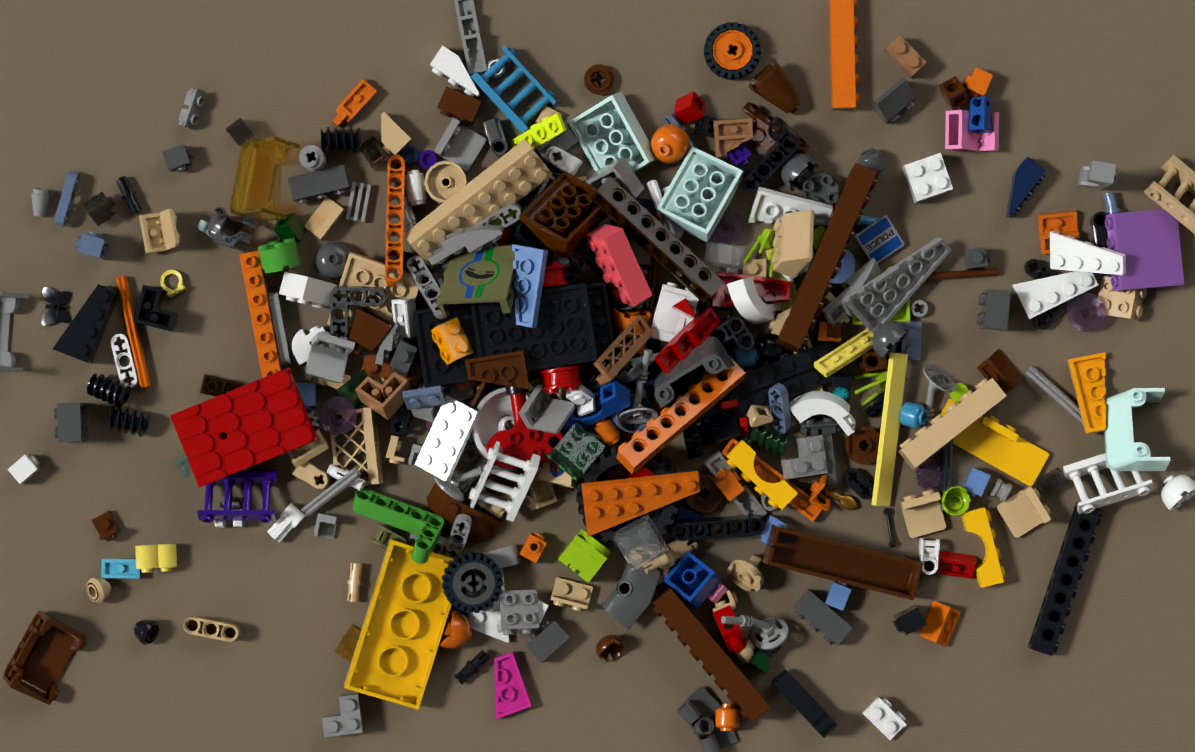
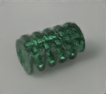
M760 426L753 427L746 443L751 440L752 447L758 443L759 450L765 446V453H768L770 450H772V456L779 453V459L781 460L788 445V437L784 436L780 439L781 433L779 432L773 436L774 430L772 429L766 433V426L759 429Z

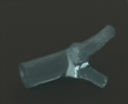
M185 452L180 459L173 462L174 465L178 464L177 469L181 468L182 477H186L188 463Z

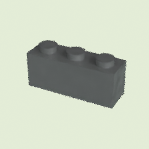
M344 165L288 178L292 199L294 202L298 201V204L307 203L309 198L317 197V200L328 197V194L334 192L336 195L347 193L346 190L350 189Z
M807 590L793 606L796 609L794 613L802 620L806 617L811 622L809 626L816 632L822 631L825 634L823 638L831 645L833 643L839 645L853 629L810 590Z

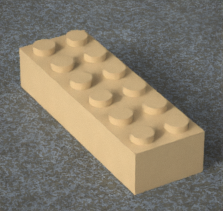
M993 378L989 380L983 379L975 386L977 390L974 392L969 390L960 397L962 401L959 404L954 402L946 408L945 411L947 413L944 416L941 414L937 415L930 421L932 424L930 427H922L915 433L916 438L913 440L909 438L899 445L902 449L898 452L912 469L919 466L1006 397V394Z

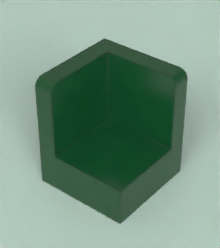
M291 213L280 216L273 230L282 242L284 239L294 237L296 243L301 242L306 228L296 214Z

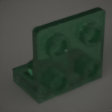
M575 422L547 457L577 481L595 461L605 446L580 424Z

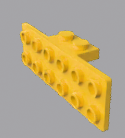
M948 399L940 414L944 416L947 413L945 409L956 401ZM991 415L988 418L986 416L979 417L953 438L954 445L1031 487L1049 457L1048 452L1019 437L1015 433V428L1007 424L1005 427L998 424L1000 420Z

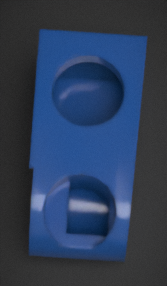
M989 96L973 97L971 99L969 131L976 134L993 133V125L991 124L992 101Z

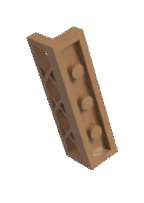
M640 315L634 318L595 361L594 365L601 372L596 378L600 385L611 381L654 333ZM637 323H638V324L642 327V329H643V330H641V331L638 332V333H636V324H637ZM625 336H631V340L625 345ZM615 347L621 350L616 357L614 356ZM604 359L610 360V363L606 368L602 364Z

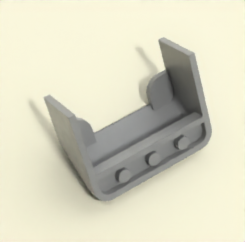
M0 292L1 371L23 372V368L14 367L16 358L12 352H8L10 314L16 313L20 308L19 299H29V295Z

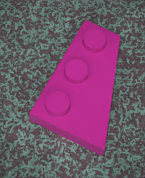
M513 651L495 657V717L498 719L529 708L532 704Z

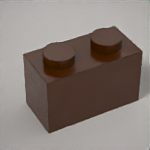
M446 86L437 108L441 110L440 114L448 118L451 115L455 116L460 123L468 125L469 123L474 124L482 101Z

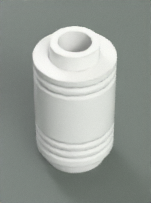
M419 170L408 171V175H405L407 197L411 206L426 204L425 200H427L424 174L419 173Z

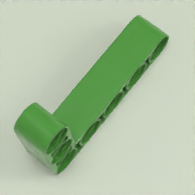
M363 488L362 491H356L352 506L356 513L418 535L413 547L412 560L420 564L426 563L429 560L441 537L444 519L441 516Z

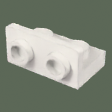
M877 697L862 714L891 740L903 727L907 726L904 722L906 718L899 711L894 713L890 709L892 704L885 697L882 700Z

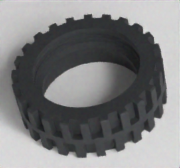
M625 440L619 441L618 445H606V449L602 451L599 449L600 453L585 466L581 473L577 487L576 502L579 504L578 512L579 515H583L585 526L586 520L581 483H589L593 479L599 481L608 469L621 464L616 458L617 449ZM634 447V450L637 452L643 451L640 447ZM659 451L643 465L654 475L678 473L676 468L673 469L672 461L669 457L665 459L662 456V451ZM680 500L658 508L656 513L643 523L635 525L618 524L596 534L602 536L601 541L604 543L607 540L614 542L613 546L619 547L620 544H627V548H633V544H639L640 547L646 546L647 541L651 540L653 543L658 540L659 535H665L668 532V527L675 522Z

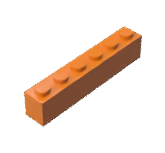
M829 0L831 110H854L856 105H859V93H856V86L859 85V74H855V66H858V55H855V47H858V36H854V28L858 26L857 17H854V9H857V0Z

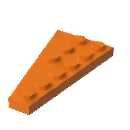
M698 471L581 483L587 537L700 492Z

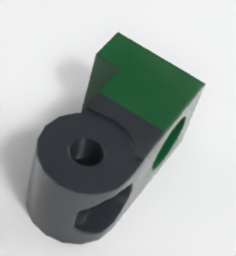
M781 645L771 650L758 648L750 662L767 673L770 666L766 663L774 653L780 650Z

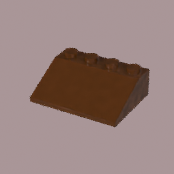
M563 171L519 215V219L550 250L566 258L607 214L590 199L598 189Z

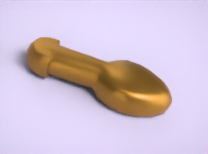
M827 487L824 489V494L837 500L844 509L855 510L858 508L857 501L852 496L842 495L832 489H827Z

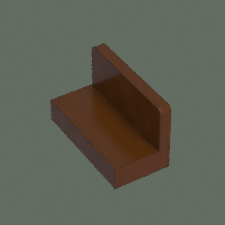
M1000 349L996 350L977 367L987 380L993 378L1005 394L1023 379L1020 372Z

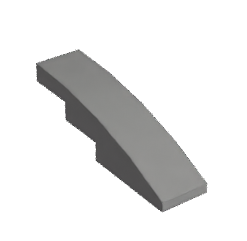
M454 0L468 74L487 71L474 1Z
M719 450L703 461L714 477L722 469L728 468L731 473L734 471ZM740 480L739 483L745 490L733 499L734 503L744 515L753 514L762 518L767 512L744 482Z

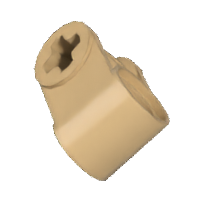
M310 461L295 468L292 473L300 480L317 489H325L330 484V477ZM324 476V484L318 485L319 481L317 480V477Z

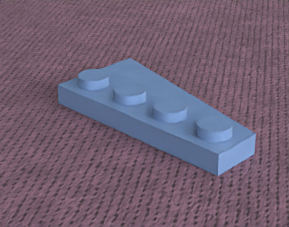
M512 244V251L515 253L513 269H515L516 273L514 289H516L517 298L515 299L516 325L536 328L548 250Z

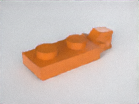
M363 78L338 105L336 109L338 115L332 120L337 127L345 120L349 123L378 91Z

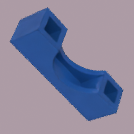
M615 380L600 387V397L595 400V411L579 416L577 414V405L575 404L576 407L562 427V430L567 433L578 432L631 406L630 389Z

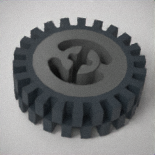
M461 553L462 555L455 556L453 561L450 560L448 567L444 569L445 573L442 575L443 583H441L444 589L443 593L447 600L461 611L467 613H479L481 610L486 611L489 606L492 607L495 600L498 601L499 593H502L503 575L500 572V568L491 558L482 553ZM471 569H478L483 573L482 578L475 573H472V575L467 573L461 579L462 575ZM472 576L476 580V583H473V590L477 592L484 585L482 591L473 596L465 595L461 591V588L465 587L472 592V586L468 584L472 581Z

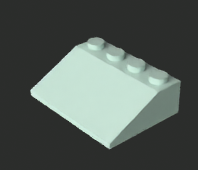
M622 92L609 96L568 122L595 171L624 157L634 173L657 160L651 151L648 138Z
M692 146L657 206L656 211L690 235L708 242L743 180V170Z

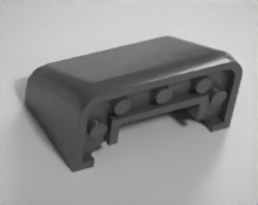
M707 337L702 345L696 346L686 359L680 360L670 373H664L660 366L654 370V393L661 408L674 404L677 392L681 388L677 379L703 364L707 372L711 374L719 373L722 370L728 371L735 366L717 337Z

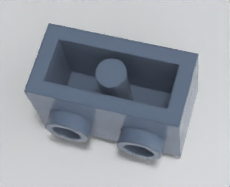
M89 231L88 235L82 233V236L78 237L76 248H78L77 252L106 260L111 242L102 239L103 235Z

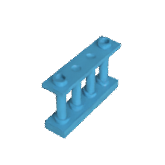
M503 46L502 51L505 54L484 74L481 73L479 75L475 72L471 79L522 134L528 130L526 126L529 124L528 121L547 103L550 102L553 106L556 105L555 99L557 97L551 90L548 89L546 91L515 58L517 54L511 47L507 49ZM511 60L518 68L497 88L494 87L492 89L487 84L489 79ZM524 74L531 83L510 102L507 101L505 103L500 98L502 93ZM537 88L544 97L523 116L520 115L518 117L513 112L515 107Z

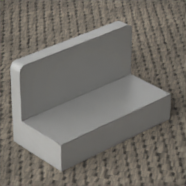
M563 122L566 128L565 132L536 148L548 164H551L545 158V151L548 147L556 146L567 151L578 142V139L569 130L565 122ZM556 153L552 154L554 158H558V155Z

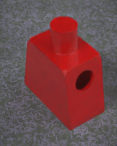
M729 605L713 612L729 653L743 651L747 643L739 624H731L732 628L726 629L725 624L721 622L722 616L735 617L731 606Z

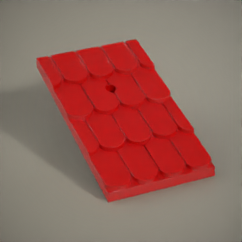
M290 368L170 415L198 487L205 486L319 440Z

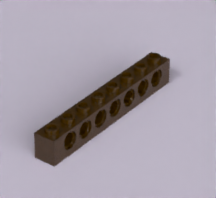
M609 177L590 197L599 208L623 228L626 233L703 304L724 283L717 273L706 266L703 260L692 253L689 247L679 241L675 234L665 228L661 221L651 215L647 208L638 203L633 195L624 190L612 177Z

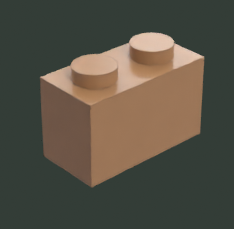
M901 35L884 50L910 78L927 63Z

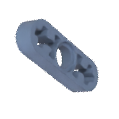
M69 171L54 219V224L64 227L67 223L79 182V173Z
M776 383L768 391L770 411L774 419L772 426L777 433L784 434L792 426L789 397L786 387Z

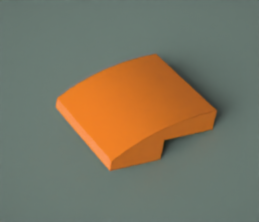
M1076 210L1037 214L1041 254H1050V231L1052 230L1080 240Z

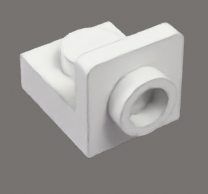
M579 385L577 390H566V398L577 405V414L579 416L595 411V394L585 386Z

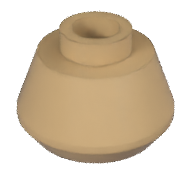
M91 578L88 580L86 592L93 602L101 603L110 594L111 585L105 579Z
M750 639L746 641L747 646L744 647L743 651L736 653L743 663H749L755 655L753 650L756 647Z

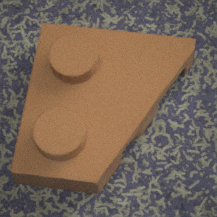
M752 118L713 120L716 158H720L723 154L753 138Z

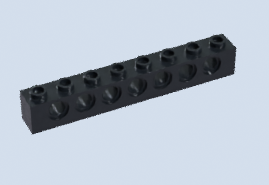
M1078 502L1075 504L1027 647L1050 656L1058 650L1059 642L1057 640L1059 634L1062 635L1064 632L1065 624L1063 622L1065 616L1068 617L1072 606L1069 604L1071 598L1076 596L1078 588L1075 586L1077 580L1082 578L1084 569L1081 568L1083 562L1088 560L1090 554L1088 547L1090 543L1093 544L1096 536L1094 529L1096 525L1100 524L1102 518L1101 510L1095 509L1087 514H1078ZM1084 519L1089 523L1086 530L1080 528V522ZM1081 538L1083 544L1077 549L1074 547V540ZM1074 556L1076 564L1070 567L1067 562L1068 558ZM1065 574L1070 576V582L1067 585H1064L1061 581L1062 576ZM1062 592L1064 600L1061 603H1057L1055 596ZM1052 611H1057L1058 618L1055 621L1049 619V614ZM1046 629L1052 631L1050 639H1044L1043 632Z

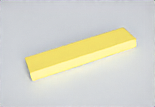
M865 329L814 362V367L826 378L871 350V338L874 334Z

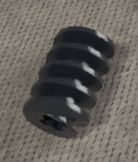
M327 127L325 132L321 128L322 151H326L327 146L330 151H333L336 146L338 152H341L343 146L346 152L349 151L350 146L353 152H356L358 147L360 148V128L357 129L356 133H354L352 128L349 129L348 133H346L345 127L342 128L341 133L338 132L337 127L334 128L333 133H331L329 127Z
M94 373L88 382L87 393L97 399L101 398L102 401H107L109 404H114L116 407H121L129 399L131 386L127 385L125 387L124 383L118 385L117 380L112 381L110 377L105 379V375L102 374L98 377Z
M112 405L108 416V427L113 429L116 425V430L120 431L123 428L124 433H128L131 429L132 435H135L138 431L139 437H142L148 429L151 416L149 414L144 419V413L142 412L137 417L135 410L132 415H129L128 408L122 413V407L115 411L114 405Z

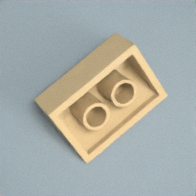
M814 211L786 213L779 220H776L774 224L775 238L773 240V271L794 278L812 260Z

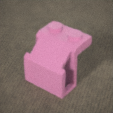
M946 111V150L999 151V112H991L993 133L976 134L969 131L970 111Z

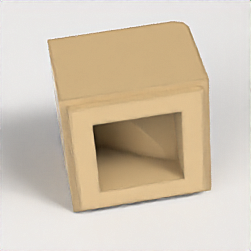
M751 405L746 414L751 427L767 424L774 420L768 406Z

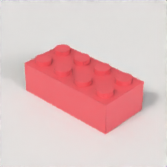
M604 223L586 235L588 246L596 256L595 261L602 269L603 279L611 289L610 294L615 301L635 307L652 296L623 228Z

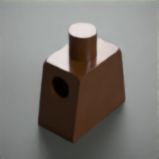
M361 306L349 338L355 341L353 352L362 355L365 348L373 351L394 323Z

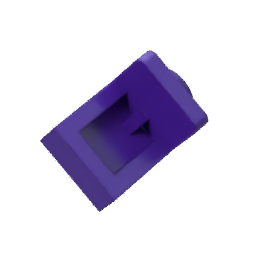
M744 143L727 152L735 167L737 165L741 167L750 162L749 158L752 156Z

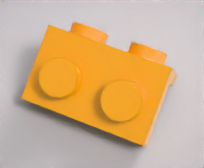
M458 318L442 323L431 330L432 338L437 343L440 355L447 365L474 353Z

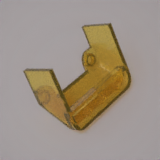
M276 136L246 140L240 150L230 203L231 213L268 221L286 219L287 215L278 213L276 203L270 201L277 165H282L288 159V150L299 149L300 145Z

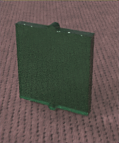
M364 369L337 389L344 398V402L348 403L353 409H358L364 405L355 391L365 378L369 376Z

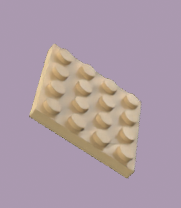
M350 252L339 286L382 287L387 292V299L379 306L349 305V332H351L357 312L361 306L394 323L391 300L415 298L416 301L419 292L410 273L403 270L401 284L391 287L385 282V263ZM391 273L389 274V277L395 279L398 278L399 275L397 273ZM339 290L336 293V296H338L340 300L343 296H349L348 300H350L351 290H348V294H341V290ZM355 291L354 298L359 301L363 300V292ZM368 291L367 301H369L370 297H376L377 301H379L383 296L379 295V292H376L375 295H369L370 291ZM336 309L335 316L342 319L345 317V312L342 309ZM330 315L327 322L328 325H330ZM345 322L339 323V329H341V325L345 324Z

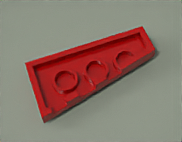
M715 271L724 283L712 295V309L735 307L727 284L753 277L756 291L764 303L788 302L790 299L791 281Z

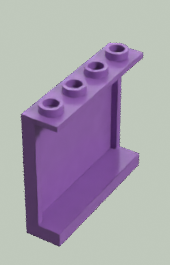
M1164 209L1106 215L1107 247L1126 255V274H1112L1111 285L1113 291L1184 285L1177 219Z

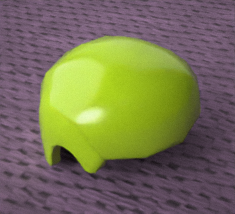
M960 486L948 488L944 491L941 499L945 512L953 516L964 514L971 502L968 491Z

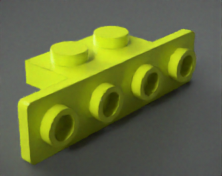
M560 113L543 118L541 123L530 126L529 130L510 141L512 148L525 139L533 149H536L565 132L566 128Z

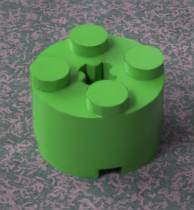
M294 237L284 239L283 242L273 240L267 242L268 244L258 246L262 269L265 273L278 272L301 264Z

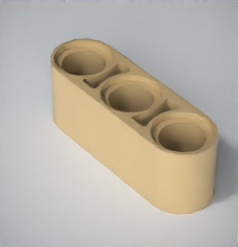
M192 616L187 618L183 624L184 630L191 635L232 642L240 636V628L234 623ZM190 620L197 622L198 627L196 630L189 628ZM209 624L216 626L217 631L215 634L208 632L207 627ZM228 627L233 628L236 632L233 638L228 637L226 634Z

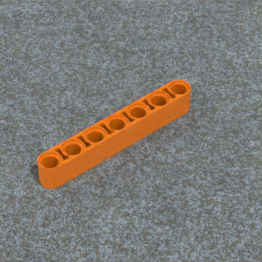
M399 155L391 156L387 164L385 282L391 287L400 285L403 276L405 161ZM393 164H399L401 167L399 169H394L391 166ZM398 182L400 186L393 187L391 183ZM392 200H398L400 204L392 205L390 202ZM392 218H397L400 220V222L394 224L390 220ZM396 236L399 238V241L392 242L390 237ZM395 254L399 259L391 260L389 256ZM397 273L399 277L393 279L389 277V274Z

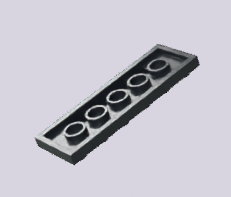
M830 341L809 349L805 346L791 356L789 353H785L779 357L778 361L773 363L771 360L765 361L760 364V368L755 370L753 367L745 369L744 380L727 394L729 400L736 399L739 406L732 408L736 419L746 416L751 405L770 406L768 391L776 383L784 385L788 391V397L791 398L831 382L832 375L826 378L814 367V362L833 351ZM841 369L835 372L834 374H842Z

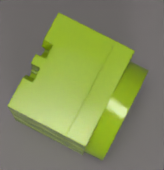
M581 528L558 557V560L589 583L612 551L592 535L587 537V531Z

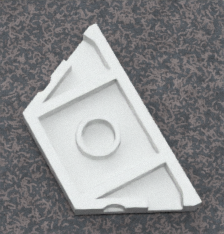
M503 575V577H502L503 586H501V589H502V591H505L504 575ZM472 585V592L466 589V595L473 596L480 593L484 585L477 592L473 590ZM499 599L498 601L495 600L492 607L489 606L486 611L481 610L479 613H468L471 629L501 641L510 642L509 636H505L503 632L498 633L497 625L500 623Z

